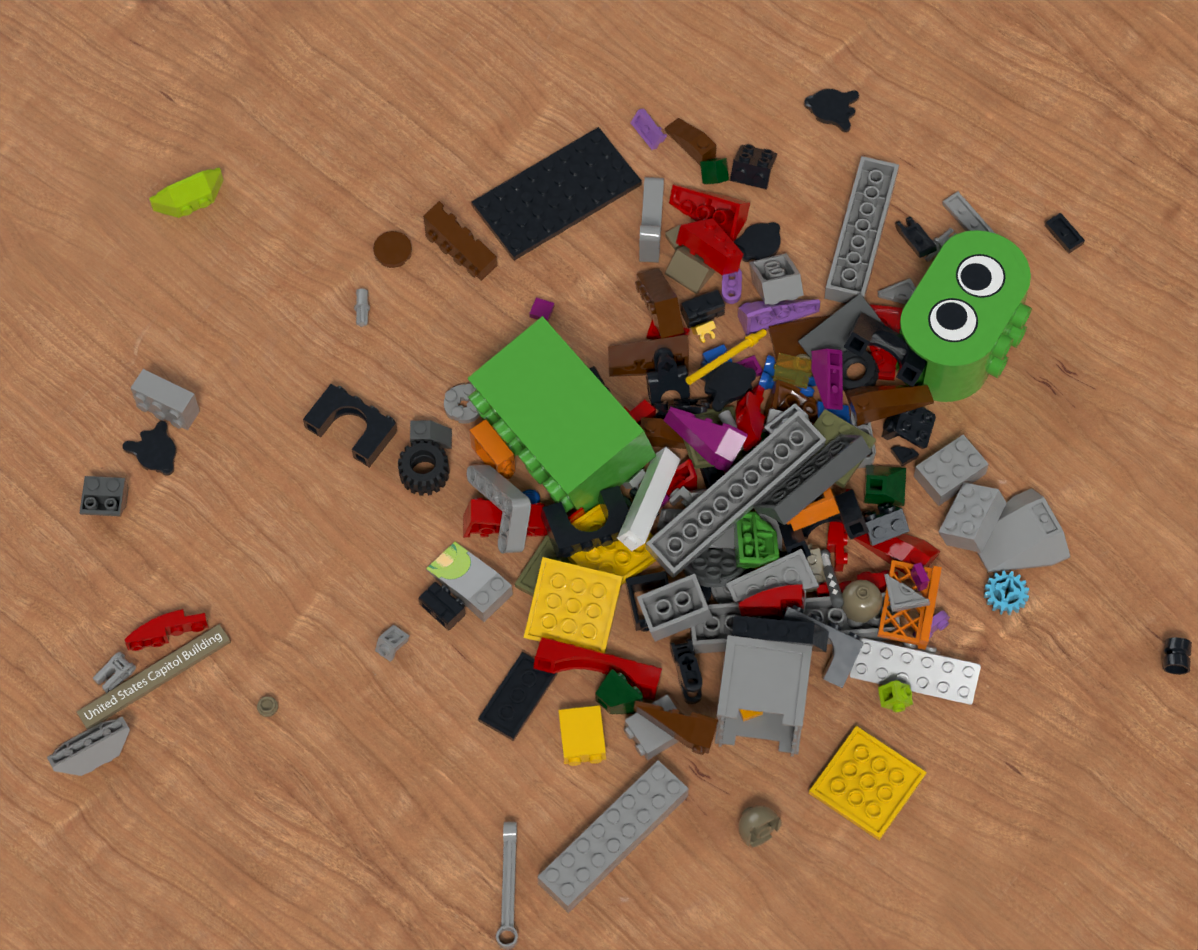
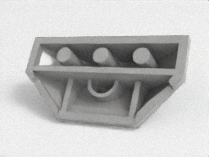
M123 717L102 722L64 742L47 759L56 772L82 776L119 756L130 729Z

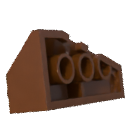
M777 379L765 406L764 424H766L769 409L784 412L793 404H796L808 414L810 423L814 425L818 419L816 400L812 397H806L800 392L801 389L795 385Z
M635 701L634 711L686 747L692 749V752L704 755V753L709 754L718 719L691 712L690 716H687L679 709L673 708L672 710L664 711V708L659 705Z

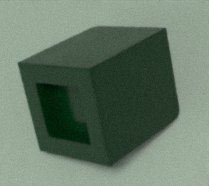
M710 158L700 161L703 184H719L729 181L727 158Z

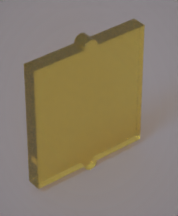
M779 353L777 363L774 365L773 381L778 379L796 387L807 389L809 378L812 376V360Z

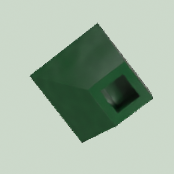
M866 465L864 503L883 504L888 502L889 505L904 506L906 468Z
M612 669L596 691L595 701L609 714H636L637 712L634 711L635 701L643 702V694L636 686L632 687L629 685L627 678L622 673H616Z

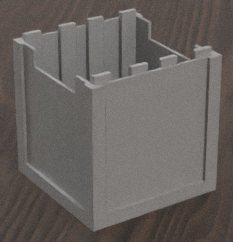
M728 635L717 711L719 721L716 729L715 744H719L718 747H722L723 744L735 746L736 736L779 741V752L790 753L792 757H794V754L798 755L812 646ZM738 709L763 712V715L743 722Z

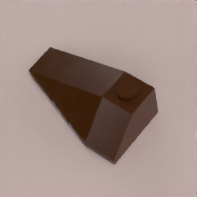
M910 385L862 386L845 391L857 426L934 404L928 385H914L913 387Z

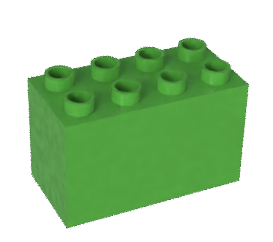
M543 316L467 378L475 389L468 396V399L476 407L478 414L483 420L486 419L513 452L514 456L518 455L525 464L527 471L539 485L543 484L550 493L552 500L555 503L562 502L566 513L572 508L577 511L581 507L587 513L599 504L598 497L601 490L615 486L620 487L656 457L644 430Z

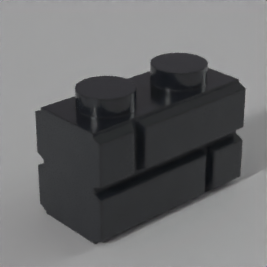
M716 289L682 302L681 315L687 327L691 328L708 320H713L715 317L718 318L725 315V303Z
M434 582L428 590L419 596V605L450 631L466 615L465 604L458 597L454 599L450 595V590L442 584L440 586L437 582Z

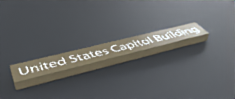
M220 624L76 713L88 730L231 643Z

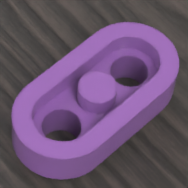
M740 269L738 272L722 275V299L728 304L737 303L741 298L742 272Z
M941 611L933 616L929 639L933 636V632L938 629L941 631L948 626L950 617L945 611ZM914 631L913 634H912V635L914 636V638L916 637V632H915V631Z

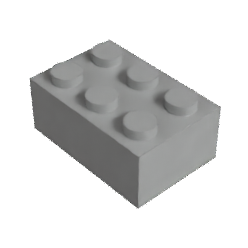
M787 253L749 262L752 284L765 305H775L779 301L795 300L800 296H804L800 273Z
M143 369L131 386L133 398L138 409L143 412L149 411L160 420L165 419L178 429L182 427L188 430L200 412L194 393Z
M963 434L917 465L914 478L935 503L940 506L958 494L964 482L972 484L983 477L987 472L989 464Z
M963 483L939 530V534L947 546L982 553L1007 504L1000 490Z
M695 574L637 597L654 641L713 619Z

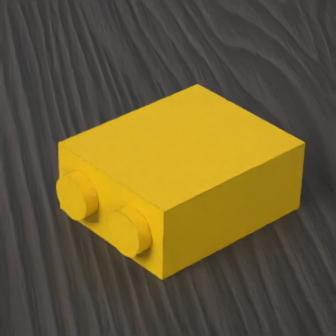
M600 705L558 710L564 764L577 766L582 762L596 764L606 760Z

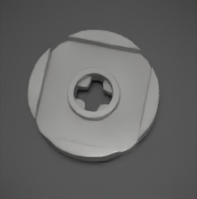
M471 384L455 386L445 393L444 410L451 420L454 419L459 423L466 424L475 421L480 416L476 411V407L468 399V396L475 391ZM461 401L469 402L467 403V407L463 408L462 405L459 406L458 404H460Z

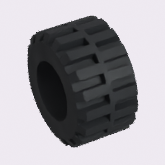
M420 440L418 444H416V441L412 442L411 447L407 445L405 452L402 451L398 459L401 483L404 484L407 490L410 489L411 493L419 492V496H423L424 493H427L428 496L432 495V491L439 492V487L444 488L446 485L445 481H448L450 473L445 450L440 449V445L437 443L433 445V441L429 440L428 443H425L424 440ZM422 462H428L435 466L431 472L426 474H419L413 471V468Z

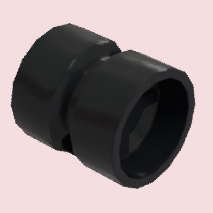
M1178 637L1165 640V656L1163 659V670L1165 672L1176 675L1190 672L1191 659L1188 657L1191 655L1192 642L1190 640Z

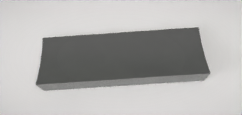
M840 434L753 507L757 513L767 515L785 525L869 455L871 450L862 435Z

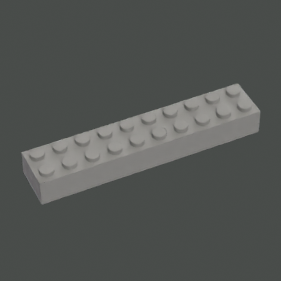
M798 410L646 543V550L674 578L752 510L755 504L825 445L826 439Z
M881 593L882 607L878 616L869 619L865 623L849 619L841 607H833L830 597L806 598L805 614L811 616L813 613L823 618L822 622L830 625L832 622L842 627L841 632L846 634L851 631L863 638L876 641L891 640L877 636L885 593ZM739 603L708 605L713 619L690 627L694 654L726 652L727 637L732 635L734 616L780 620L781 616H741ZM891 605L887 607L892 616L898 613V611L892 612ZM899 617L895 618V621L900 626ZM891 621L885 624L883 631L889 633L897 630ZM828 637V643H827V645H828V644H831V641H830L829 637Z

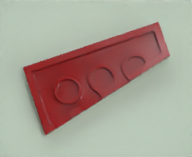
M869 304L885 326L900 334L902 308ZM869 346L870 354L878 365V379L895 381L896 358L882 348Z

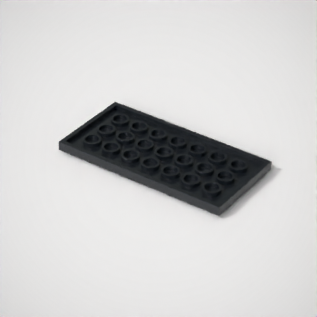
M597 127L471 201V204L515 261L641 186L642 181L602 130Z

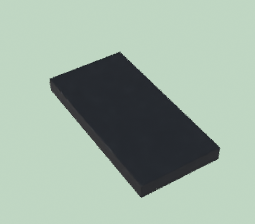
M524 652L520 654L478 718L479 722L512 741L516 739L558 675V673L552 674L534 669L535 659Z

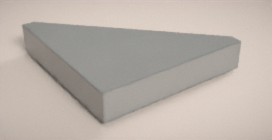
M909 278L878 291V297L907 304L916 287Z
M885 574L892 612L930 605L929 599L924 598L916 593L915 590Z

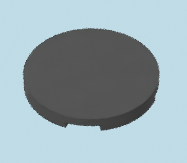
M707 548L683 571L686 577L695 574L700 586L724 587L727 586L726 583L743 576L745 568L736 567L735 550L731 548Z

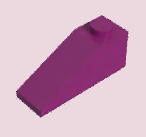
M822 349L811 351L812 374L824 408L843 410L842 350Z

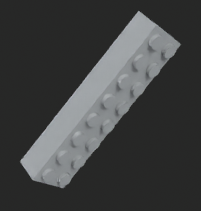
M861 156L828 277L824 299L845 304L859 294L865 299L894 191L899 164Z
M658 760L537 877L538 885L569 913L688 797L689 788Z

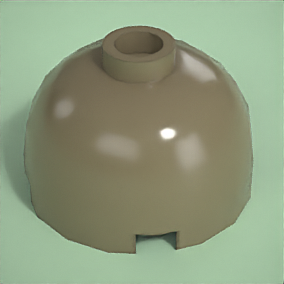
M856 580L848 584L842 593L844 604L841 609H843L849 619L865 623L869 619L878 616L882 607V595L874 583L867 580Z
M766 806L748 807L743 811L738 824L739 834L748 847L749 844L752 847H757L772 838L770 833L774 829L778 832L782 821L772 809Z

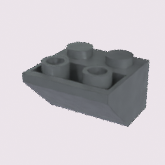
M85 476L80 515L120 517L127 505L129 487L126 479Z

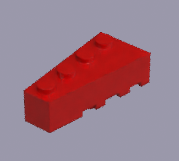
M483 498L471 499L463 515V538H469L470 534H480V537H489V534L499 533L503 511L491 501ZM542 503L531 504L526 537L548 535L541 518L542 507L546 505Z

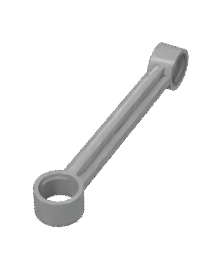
M504 822L501 927L496 933L498 945L505 950L514 948L518 943V934L514 928L517 822ZM511 931L515 935L514 941L507 945L501 943L499 936L502 932Z

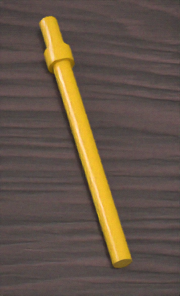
M761 329L755 334H749L745 337L744 341L688 376L686 383L691 385L748 347H753L761 338L767 335L766 330Z

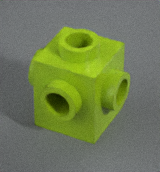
M895 680L878 687L881 707L891 709L893 712H902L906 707L913 705L910 685Z

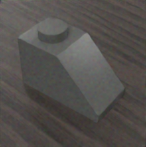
M431 420L410 421V442L416 441V444H418L420 440H424L425 443H428L429 440L433 441V445L436 443L440 445V449H452V429Z

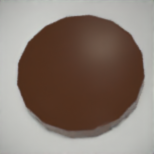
M389 231L376 239L373 251L375 259L383 266L396 268L404 265L410 259L412 246L405 234Z

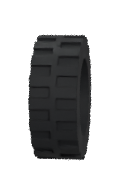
M866 350L861 357L851 351H845L842 354L843 391H849L862 386L876 385V381L879 378V369L873 356ZM860 363L865 366L866 372L861 379L851 380L847 377V370L852 364Z

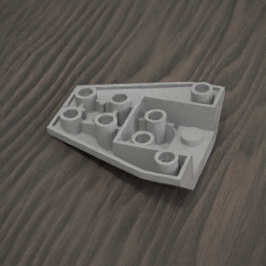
M1032 488L1013 496L1007 502L982 553L977 552L987 572L1052 566L1070 558L1063 529L1045 498Z

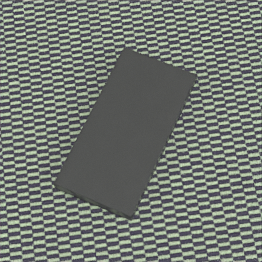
M859 294L799 340L798 344L811 360V351L835 349L842 350V354H844L845 351H849L844 348L845 342L861 312L883 325L884 323L863 296Z

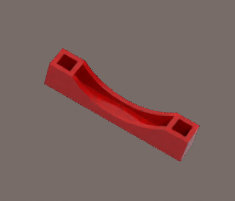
M541 637L534 661V669L552 674L566 670L585 669L608 675L613 669L616 673H622L627 678L629 685L632 687L636 686L642 692L644 698L651 700L655 699L662 673V668L627 660L611 654L608 655L592 649H585L573 644H566Z

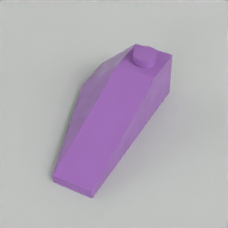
M819 299L783 300L775 305H765L764 301L748 302L738 307V319L746 336L761 329L766 330L769 326L784 324L817 313L820 310Z

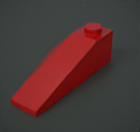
M676 184L672 185L669 204L695 221L714 218L732 241H735L745 225L750 207V202Z
M867 534L854 538L856 542L890 565L891 561L895 560L914 565L922 563L923 567L929 568L940 554V550L925 540L907 534L896 536L874 546L870 545ZM895 567L903 574H907L904 569Z

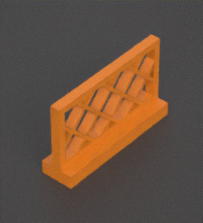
M892 560L889 576L900 583L910 577L915 584L910 574L914 564ZM933 566V569L923 567L929 578L927 588L920 592L924 598L929 599L930 605L915 608L920 615L914 620L907 614V611L911 609L901 610L893 616L889 613L887 607L890 605L886 587L878 637L918 645L917 648L926 649L930 637L942 567ZM895 567L902 568L907 574L899 579L894 573ZM916 584L911 589L916 590ZM903 614L909 623L900 627L895 618ZM890 621L897 629L892 633L883 631L884 625ZM912 626L916 632V637L906 636L903 630Z

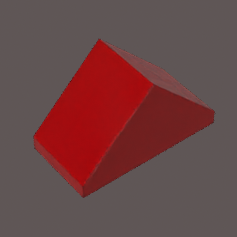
M691 459L677 467L666 492L668 497H670V494L675 489H681L683 486L687 490L697 489V474Z

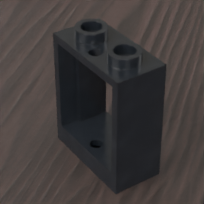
M666 571L626 578V590L636 631L647 632L650 630L645 619L639 620L634 592L668 585Z

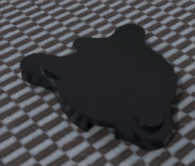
M823 89L812 96H808L804 100V106L816 116L817 121L835 125L842 132H849L851 129L849 119L856 112L855 108L849 105L858 101L859 93L856 90L840 92L835 89Z
M775 222L754 224L746 229L741 237L735 239L733 242L743 253L742 260L749 262L752 259L756 261L775 256L779 251L781 243L780 225Z
M727 362L700 378L705 382L704 392L707 395L715 394L712 409L720 412L728 402L744 397L751 383L756 379L755 370L746 368L738 363Z
M710 397L674 399V404L668 405L667 400L655 402V409L668 413L670 407L689 413L700 414L707 412V408H710V404H712V399Z
M165 421L158 422L151 431H142L140 433L142 439L140 442L126 441L123 443V450L134 455L145 470H155L166 476L174 472V459L177 451L174 442L167 435L168 426Z

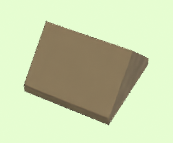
M684 246L676 250L665 275L693 293L698 294L716 271L703 263L704 259L699 255L693 256L690 253V249Z

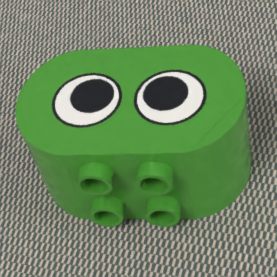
M979 230L966 231L954 235L945 242L902 311L900 334L903 335L909 347L927 361L915 385H928L934 401L953 402L965 399L976 393L983 386L989 374L999 378L1008 362L1009 357L1006 355L1010 347L1017 348L1025 335L1027 327L1024 325L1032 311L1031 307L1025 305L1031 273L1025 255L1013 242L998 234ZM897 361V363H896V371H897V373H898L899 363H898V361Z

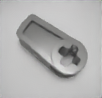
M118 652L93 677V680L98 685L105 681L102 688L108 693L131 676L136 666L133 663H129L122 652Z

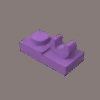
M638 109L631 124L651 150L657 149L660 142L665 141L667 134L661 132L662 128L657 127L645 109Z

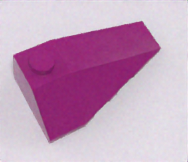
M670 407L664 418V421L708 463L726 473L732 466L748 434L729 424L717 425L712 423V419L706 418L701 420L696 418L693 413Z

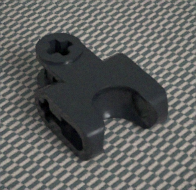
M660 348L655 351L653 356L655 371L645 373L651 405L655 406V402L661 401L662 395L669 390L677 391L681 399L690 398L689 384L686 383L688 373L685 364L677 366L672 350L669 348Z
M688 638L686 642L676 645L674 642H670L671 655L677 669L683 699L687 704H696L702 699V676L694 654L692 641ZM687 692H697V696L691 698L687 695Z

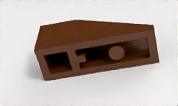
M678 118L664 128V131L699 165L700 161L716 157L717 145L703 131Z
M641 417V428L644 430L652 447L686 449L683 438L664 419Z

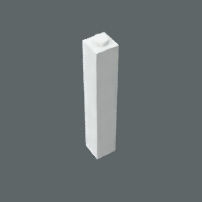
M667 447L655 453L656 457L650 461L617 537L631 551L646 542L680 462V458Z

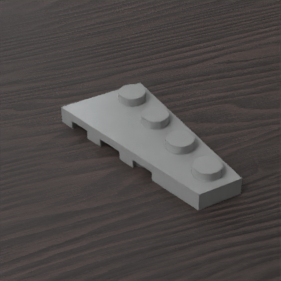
M802 549L726 583L735 603L775 587L803 584L804 590L819 587Z

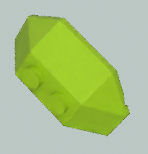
M219 167L214 170L201 171L165 187L155 196L149 198L153 211L180 218L188 216L200 208L208 207L214 203L223 183L221 169Z

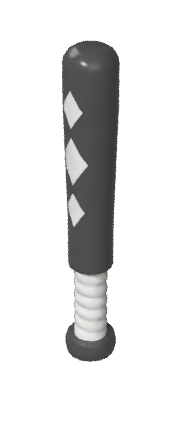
M823 549L820 553L833 607L840 608L844 604L842 592L830 562L831 554L828 550Z

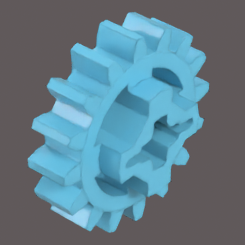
M1004 570L1001 576L998 573H994V577H989L988 584L984 588L987 591L984 593V598H989L986 604H993V611L1000 609L1001 615L1004 611L1011 615L1012 610L1018 613L1020 607H1025V602L1029 598L1027 595L1029 588L1025 587L1026 580L1020 581V574L1014 577L1013 571L1006 575ZM1008 588V592H1009V593H1008L1007 597L1005 598V594H1004V593H1005L1006 589Z

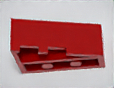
M714 218L680 225L676 244L679 246L683 244L689 248L693 256L699 255L704 259L703 263L721 275L739 271L743 253Z

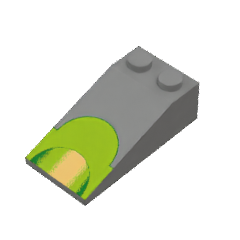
M456 542L450 545L426 568L435 579L445 585L456 598L461 599L465 606L483 622L513 595L512 585Z

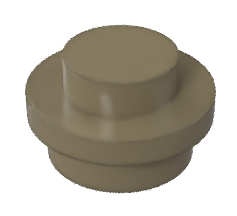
M266 696L258 701L257 710L260 715L271 717L277 712L278 703L273 697Z

